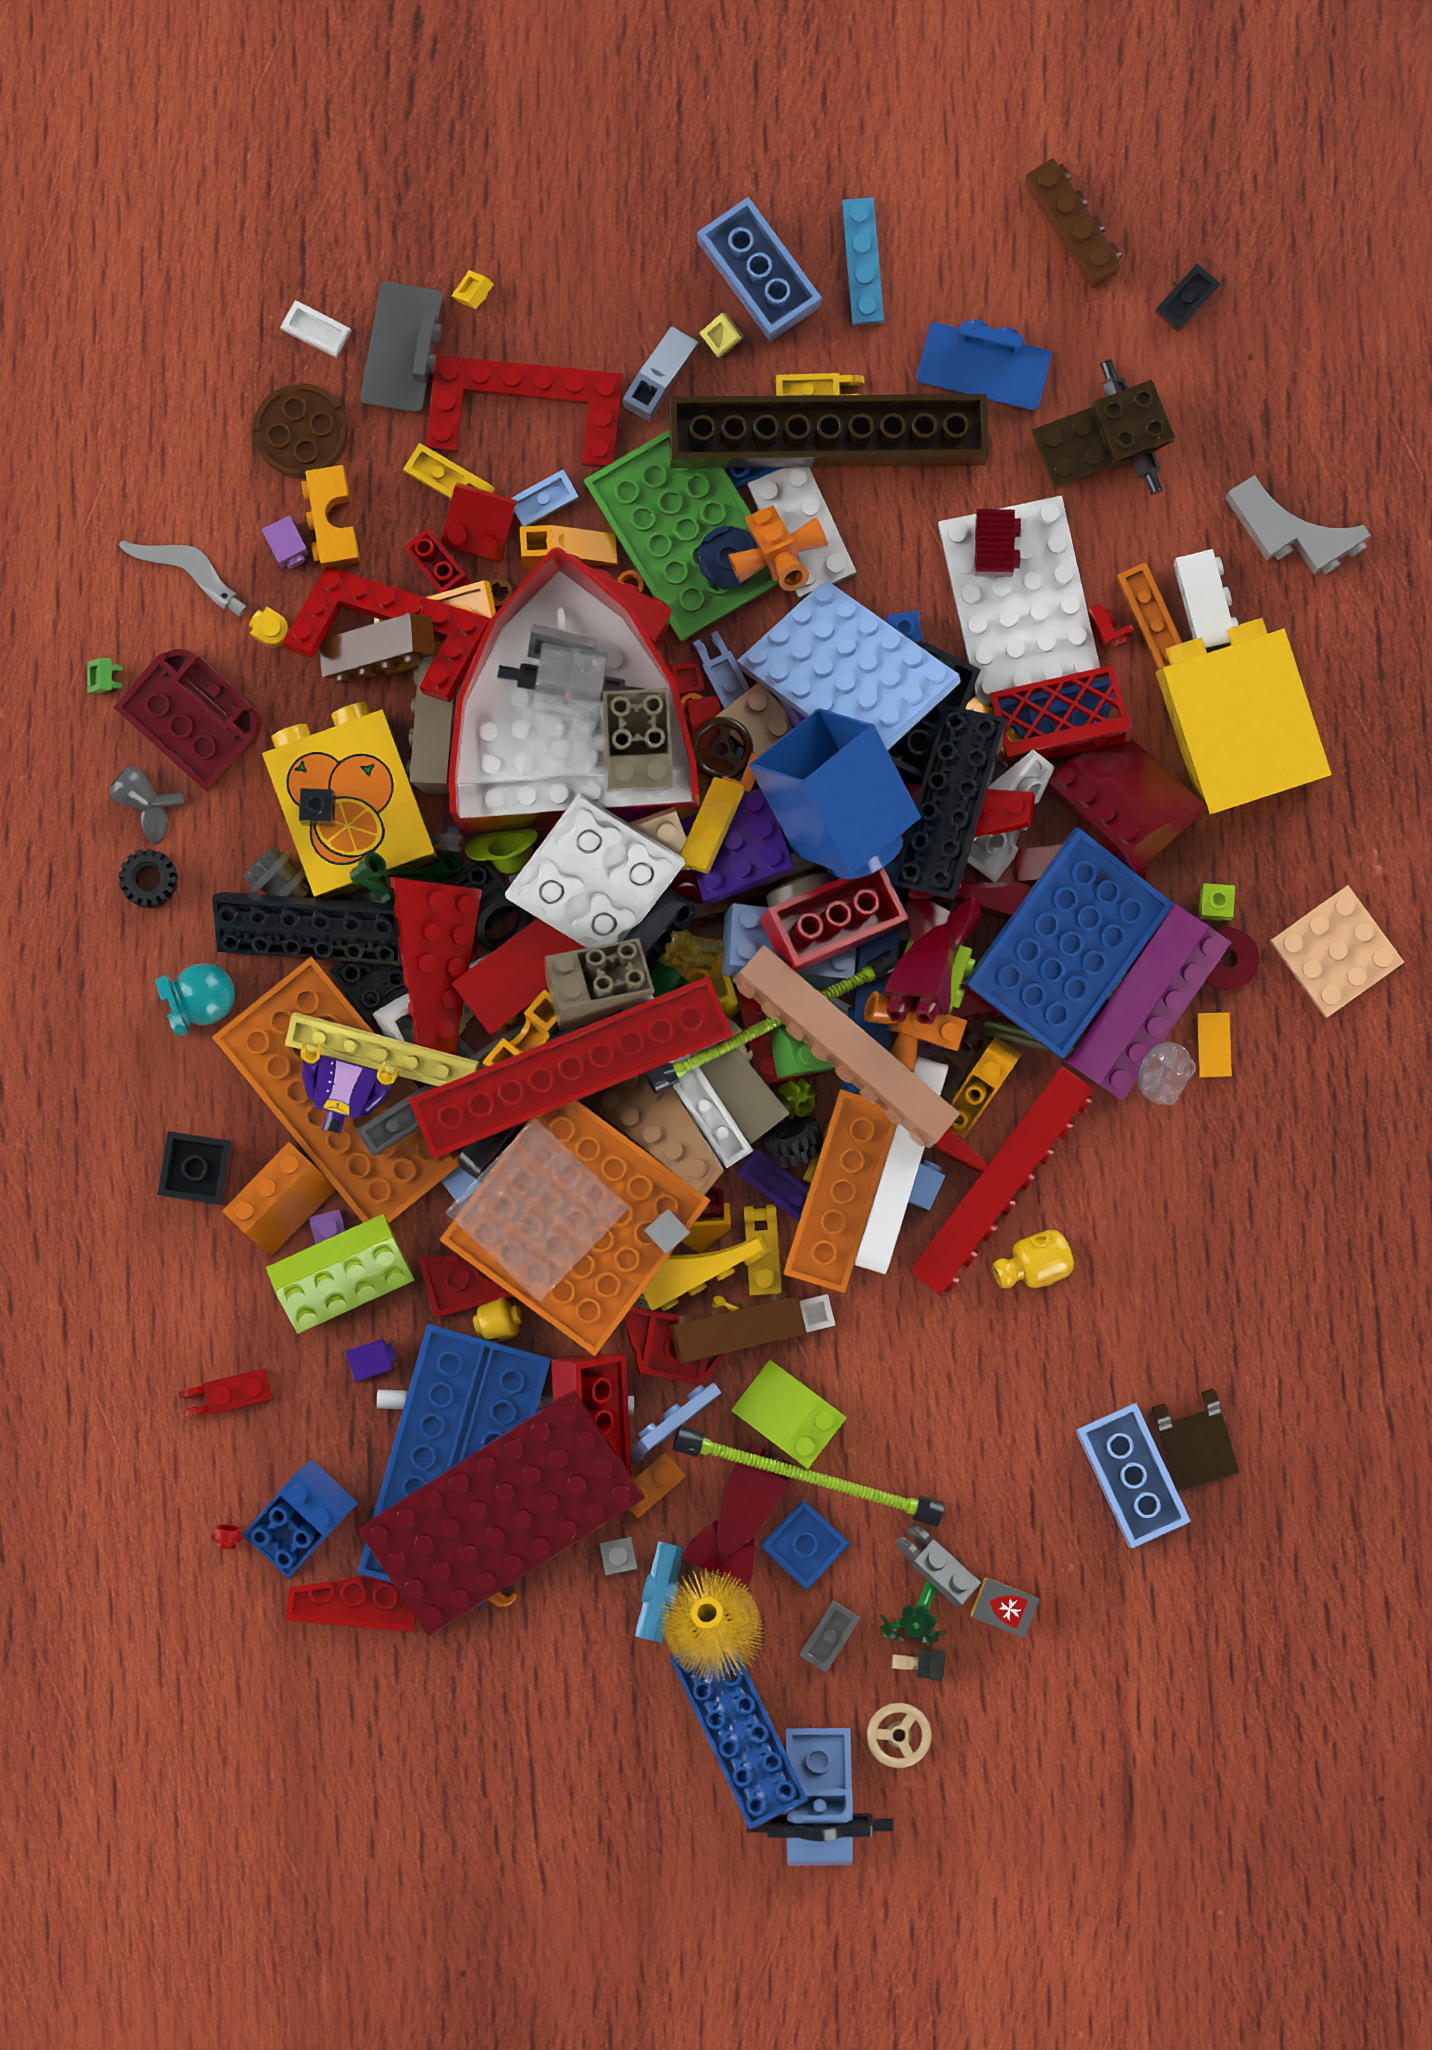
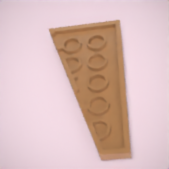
M644 1072L581 1098L582 1101L703 1196L723 1173L724 1170L707 1141L703 1138L696 1122L687 1111L673 1086L655 1095Z

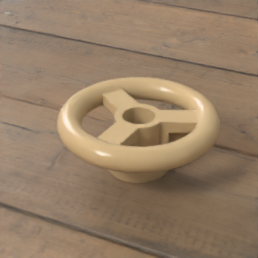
M888 1704L873 1715L868 1725V1746L875 1758L889 1767L905 1768L916 1764L925 1756L931 1744V1727L927 1718L919 1709L910 1704ZM893 1713L907 1714L903 1721H895L887 1729H878L880 1722L886 1716ZM916 1720L921 1728L922 1739L920 1746L913 1753L909 1745L912 1737L910 1727ZM897 1729H902L905 1732V1737L901 1741H896L893 1738V1732ZM877 1739L887 1740L893 1747L900 1748L905 1758H894L885 1754L879 1747Z

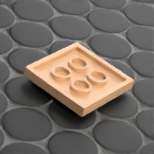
M1349 885L1270 940L1272 946L1325 1018L1332 1015L1404 963Z

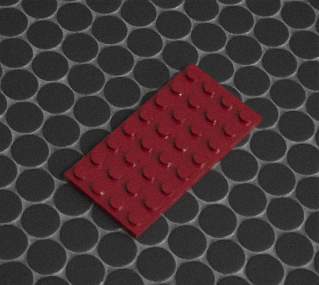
M573 1389L359 1526L357 1530L429 1637L645 1499V1495Z

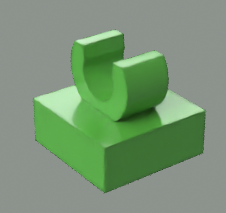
M97 658L87 662V694H102L121 688L122 683L112 681V672L122 671V666L118 664L112 665L111 658Z

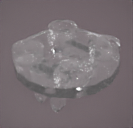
M1172 1041L1162 1042L1152 1048L1146 1055L1137 1078L1140 1091L1146 1099L1157 1104L1165 1103L1167 1105H1172L1178 1100L1180 1093L1185 1089L1189 1078L1194 1075L1196 1070V1064L1191 1060L1190 1054L1185 1047Z

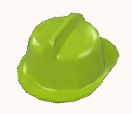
M532 829L483 834L472 839L466 845L465 853L474 860H491L501 873L512 874L521 872L535 853L533 844L536 842L538 834Z

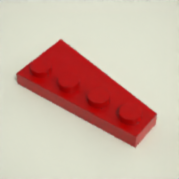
M366 1576L289 1587L286 1621L415 1633L416 1617L391 1582Z

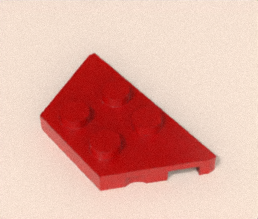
M631 1307L624 1316L623 1321L638 1374L704 1385L712 1374L713 1369L727 1354L723 1353L694 1361L678 1363L669 1325L678 1323L676 1317L680 1315Z

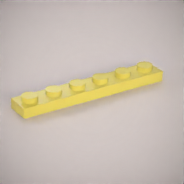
M297 1012L291 1015L285 1042L287 1046L302 1049L303 1042L307 1041L306 1048L309 1051H316L317 1044L321 1043L320 1055L379 1070L383 1062H387L384 1067L387 1073L393 1074L398 1067L400 1069L398 1076L435 1086L444 1085L477 1071L479 1064L475 1060Z

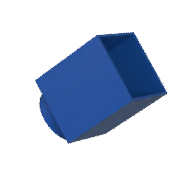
M818 708L749 764L795 855L831 868L833 873L839 878H860L886 866L898 855L903 846L901 834L921 818L875 725Z

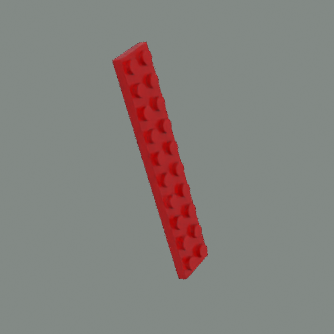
M707 976L408 1100L432 1159L730 1038L733 1036V1033L710 977Z

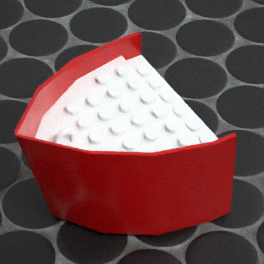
M559 547L549 550L489 620L457 696L448 782L450 812L461 833L549 828L550 833L579 792L624 821L641 819L675 807L679 818H684L698 813L701 808L696 759L675 679L634 611ZM534 624L597 639L594 661L590 671L594 675L624 679L626 686L645 689L668 688L673 768L672 789L606 792L603 701L579 699L576 695V686L573 684L565 685L561 694L553 695L537 690L517 687V681L497 679L499 665L519 669L521 663L551 668L563 666L527 657L530 635Z

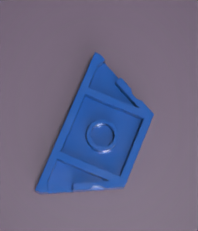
M1109 678L1094 681L1091 684L1092 688L1103 694L1111 686ZM1075 685L1064 687L1060 694L1074 701L1082 689ZM1044 692L1032 694L1029 701L1044 708L1051 696ZM1086 692L1079 704L1094 712L1101 700ZM1011 698L998 701L1000 709L1010 715H1013L1020 704ZM1055 699L1048 711L1063 719L1070 707ZM1105 703L1098 715L1107 719L1111 705ZM1024 706L1017 719L1032 726L1039 714ZM1074 710L1067 722L1079 727L1085 725L1089 717ZM1043 717L1036 729L1045 734L1053 733L1058 724ZM1013 724L1012 727L1024 738L1027 731Z

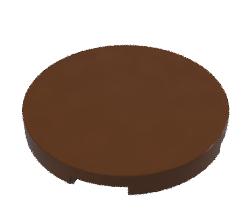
M300 383L275 390L264 399L254 418L253 434L257 450L268 466L288 477L306 478L305 471L332 467L339 460L347 443L348 424L344 411L334 396L318 386Z

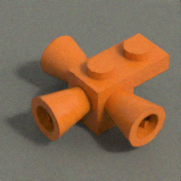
M774 505L744 517L758 548L728 554L739 583L741 584L766 567L773 581L778 580L782 589L794 591L803 587L809 578V572L801 564L798 552L828 546L825 533L817 517H814L791 534L788 532Z
M877 991L872 992L864 1008V1020L866 1022L888 1024V1031L899 1034L889 1053L910 1071L915 1072L918 1040L926 1041L952 1051H958L967 1020L946 1014L937 1015L933 1024H922L916 1020L914 1013L908 1012L903 1022H893L886 1012L888 998Z

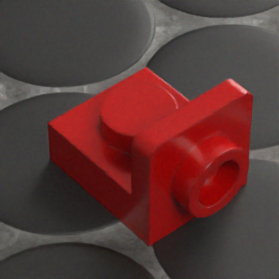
M1102 603L1090 607L1088 611L1089 619L1102 648L1111 645L1112 649L1130 641L1128 637L1134 632L1132 624L1114 631L1113 627H1116V622L1110 609L1105 610Z

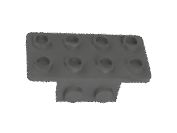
M387 281L381 284L360 395L363 404L412 413L422 411L429 373L433 374L435 370L436 355L433 354L434 343H439L442 324H438L443 299L442 293L439 290Z

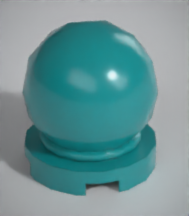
M208 963L192 964L181 971L176 981L171 980L168 974L155 979L160 999H165L169 1002L172 1013L168 1014L167 1018L177 1037L189 1034L188 1026L191 1023L200 1026L216 1024L228 1015L234 1005V982L221 967Z

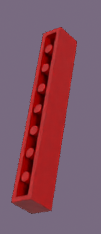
M1064 1066L1059 1069L989 1163L986 1170L983 1171L910 1269L909 1273L938 1295L943 1290L950 1293L960 1279L956 1275L957 1271L963 1264L966 1267L970 1266L979 1254L974 1248L981 1239L987 1242L998 1228L994 1224L1000 1213L1005 1216L1008 1215L1017 1202L1013 1198L1020 1187L1026 1190L1037 1176L1032 1170L1038 1162L1045 1165L1054 1153L1055 1149L1051 1145L1058 1136L1064 1139L1074 1126L1070 1119L1076 1111L1083 1114L1092 1102L1093 1098L1089 1096L1093 1090L1091 1086Z

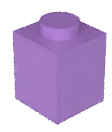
M290 515L261 529L281 569L286 566L288 569L297 567L305 561L304 557L310 555Z

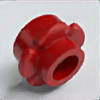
M230 1524L216 1525L215 1534L211 1535V1539L217 1542V1547L222 1549H235L236 1544L242 1543L243 1537L240 1536L241 1528Z

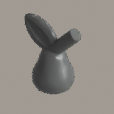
M136 766L125 767L109 788V794L114 802L142 811L141 826L144 834L153 844H158L167 831L168 819L163 807L184 804L183 792L156 795L145 773Z

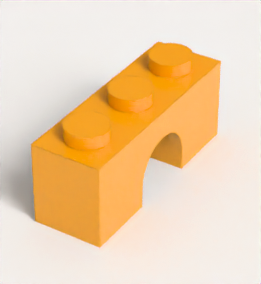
M343 465L305 471L307 480L301 481L304 500L310 499L312 511L306 512L309 530H315L317 542L311 543L314 561H320L323 569L326 566L334 568L360 563L356 532L353 526L337 528L328 522L329 512L335 505L350 502L346 472Z
M544 989L524 1012L526 1021L520 1033L510 1042L502 1038L482 1062L485 1067L544 1044L558 1026L549 992Z

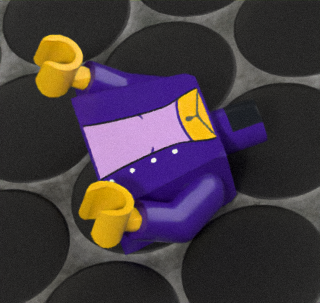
M304 1041L302 1045V1080L307 1097L314 1102V1107L327 1110L322 1129L341 1134L345 1116L359 1119L361 1115H370L386 1100L391 1085L400 1071L397 1067L393 1074L387 1073L384 1068L387 1062H383L379 1070L376 1071L320 1055L321 1043L317 1044L316 1051H309L306 1048L307 1041Z

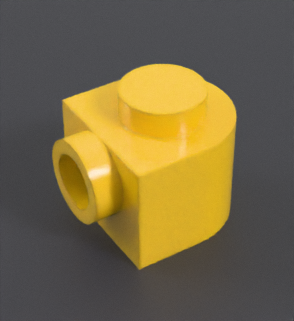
M266 607L264 612L258 610L249 623V626L253 628L250 632L251 636L270 648L283 646L282 642L290 630L284 617L269 607Z

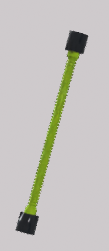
M887 950L866 962V967L862 968L860 973H856V975L854 974L842 980V982L832 985L831 988L828 987L824 991H820V993L831 1001L835 997L842 995V993L844 994L846 991L848 992L860 986V984H864V982L877 981L879 983L889 979L898 961L892 951ZM766 1018V1020L760 1021L759 1024L756 1023L755 1026L748 1027V1030L744 1029V1031L738 1032L737 1035L734 1034L730 1039L727 1038L719 1042V1044L716 1043L715 1046L708 1047V1050L705 1049L697 1053V1055L694 1054L693 1057L690 1056L686 1061H677L673 1064L666 1063L645 1072L646 1079L655 1095H658L680 1083L679 1078L685 1076L686 1071L689 1072L697 1068V1066L707 1063L708 1060L711 1061L719 1057V1055L725 1054L726 1051L729 1052L730 1049L733 1050L737 1046H741L745 1042L747 1043L748 1040L751 1041L759 1037V1035L765 1034L766 1031L769 1032L770 1029L773 1030L777 1026L783 1025V1023L778 1019Z
M679 1426L674 1438L672 1451L698 1457L699 1453L704 1455L711 1453V1455H719L720 1458L723 1456L724 1459L727 1457V1460L743 1462V1464L750 1465L751 1467L766 1469V1471L770 1470V1472L774 1471L776 1474L790 1476V1478L794 1477V1479L798 1478V1480L802 1479L803 1482L806 1480L810 1484L825 1486V1488L829 1487V1489L841 1491L842 1493L845 1492V1494L849 1493V1495L853 1494V1496L857 1495V1497L861 1496L862 1499L880 1502V1504L896 1506L897 1509L900 1507L901 1510L904 1509L906 1513L913 1515L912 1520L938 1527L943 1515L944 1502L921 1495H919L918 1499L911 1497L906 1499L905 1497H898V1495L882 1493L881 1490L878 1491L874 1488L863 1487V1485L859 1486V1484L851 1483L850 1481L839 1480V1478L835 1479V1477L831 1478V1476L827 1477V1475L816 1473L815 1471L804 1470V1468L800 1469V1467L796 1468V1466L784 1464V1462L768 1460L767 1457L764 1459L760 1455L749 1454L732 1447L721 1446V1444L717 1445V1443L713 1444L710 1439L704 1438L705 1433Z

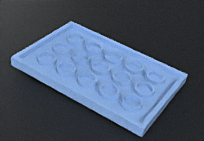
M829 581L816 587L737 660L739 669L806 718L815 710L821 708L874 724L887 750L961 682L958 673Z

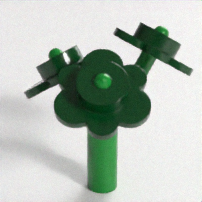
M928 1580L925 1583L917 1605L915 1607L912 1605L905 1606L902 1611L903 1617L893 1625L883 1614L880 1615V1619L884 1623L880 1626L884 1638H888L891 1642L897 1639L900 1644H903L904 1640L897 1632L902 1626L906 1628V1633L911 1639L919 1638L920 1644L931 1646L932 1643L939 1642L938 1636L947 1634L946 1630L932 1631L931 1629L935 1627L937 1618L932 1613H929V1608L937 1589Z

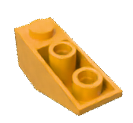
M555 525L520 527L523 570L534 569L549 550L555 547L563 549L568 554L576 555L587 566L617 565L615 533Z
M997 1036L993 1039L952 1101L951 1106L960 1115L951 1124L949 1129L965 1139L1022 1053Z

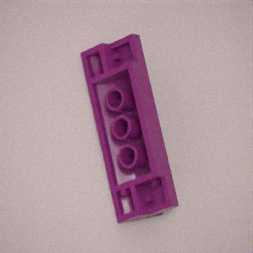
M1174 904L1066 1062L1123 1100L1232 942L1194 915Z

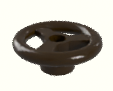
M714 717L706 720L695 730L691 738L697 769L711 779L714 777L721 779L722 776L732 779L739 776L745 771L751 753H753V741L749 731L743 724L729 717ZM722 726L720 735L711 741L710 747L699 750L704 734L714 727ZM731 729L735 730L742 738L744 744L742 759L734 753L735 742L730 737ZM720 742L725 743L728 746L727 753L720 754L716 750V745ZM714 757L717 760H727L734 767L725 771L714 770L707 766L703 759Z

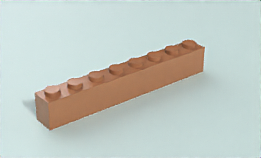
M765 945L755 952L734 977L733 981L737 984V989L748 998L753 997L762 1005L761 1008L767 1016L775 1020L778 1019L786 1026L787 1032L793 1038L799 1041L803 1040L811 1047L812 1054L817 1059L823 1062L827 1061L836 1069L835 1072L838 1077L847 1083H853L861 1090L860 1094L866 1101L872 1104L876 1103L885 1111L884 1114L887 1119L896 1125L903 1126L910 1132V1138L918 1145H925L927 1148H930L939 1141L960 1115L956 1109Z

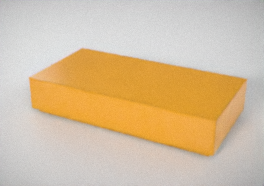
M1230 1012L1197 1013L1199 1078L1231 1077Z

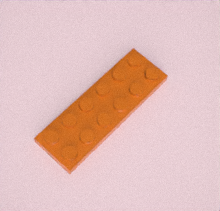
M842 1089L839 1090L783 1271L784 1275L845 1293L897 1127L896 1124L887 1119L884 1114L885 1111L876 1103H869L861 1095Z

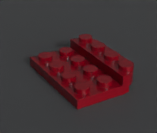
M183 649L171 650L158 655L113 707L206 792H210L250 744H254L262 726V718L259 715L258 709L244 693L200 654Z

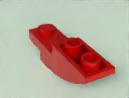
M429 528L403 547L438 594L472 584L465 572Z

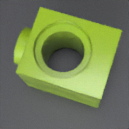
M1203 883L1199 892L1198 919L1230 922L1234 915L1235 886Z

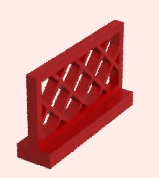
M1113 665L989 693L994 715L1005 717L1008 721L1002 742L1007 769L1013 767L1032 750L1036 751L1044 759L1050 760L1132 741V725L1126 713ZM1109 676L1111 686L1105 694L1091 687L1096 678ZM1073 684L1082 690L1076 699L1072 701L1060 694L1064 686ZM1042 691L1051 696L1044 708L1029 701L1033 693ZM1086 692L1101 700L1094 712L1079 704ZM1112 692L1114 694L1115 700L1110 697ZM1011 698L1020 704L1013 715H1010L1000 709L998 701ZM1055 699L1070 707L1063 719L1048 711ZM1105 703H1108L1118 709L1120 717L1107 720L1098 714ZM1024 706L1039 714L1032 726L1017 719ZM1074 710L1089 717L1085 725L1076 727L1067 722ZM1043 717L1058 724L1053 733L1045 734L1036 729ZM1013 724L1027 731L1022 740L1009 742L1007 732Z

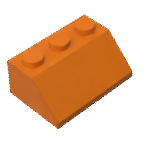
M288 1142L222 1212L272 1257L336 1189L304 1154L292 1143Z

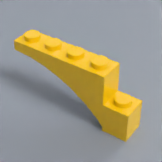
M760 1234L745 1242L718 1251L701 1254L670 1255L642 1294L652 1311L659 1307L662 1311H665L679 1303L678 1296L686 1292L692 1296L707 1287L705 1282L716 1276L719 1281L735 1272L733 1266L744 1261L745 1265H749L763 1256L760 1251L764 1250L767 1245Z

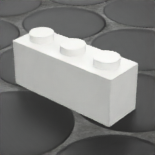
M1213 549L1176 558L1173 566L1193 640L1202 637L1207 652L1231 646L1226 629L1237 626L1238 622L1236 617L1231 618L1228 606L1232 605V600L1228 587L1223 588L1220 576L1224 575L1221 558L1214 556Z

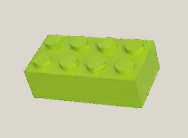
M384 1214L266 1267L274 1292L297 1334L414 1281L407 1259Z

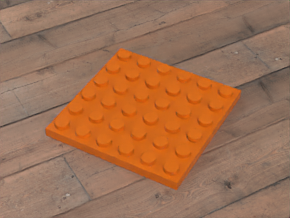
M576 1100L528 1120L440 1238V1241L595 1356L677 1247L676 1245L665 1254L644 1230L668 1208L689 1230L711 1200L705 1195L703 1196L673 1171Z

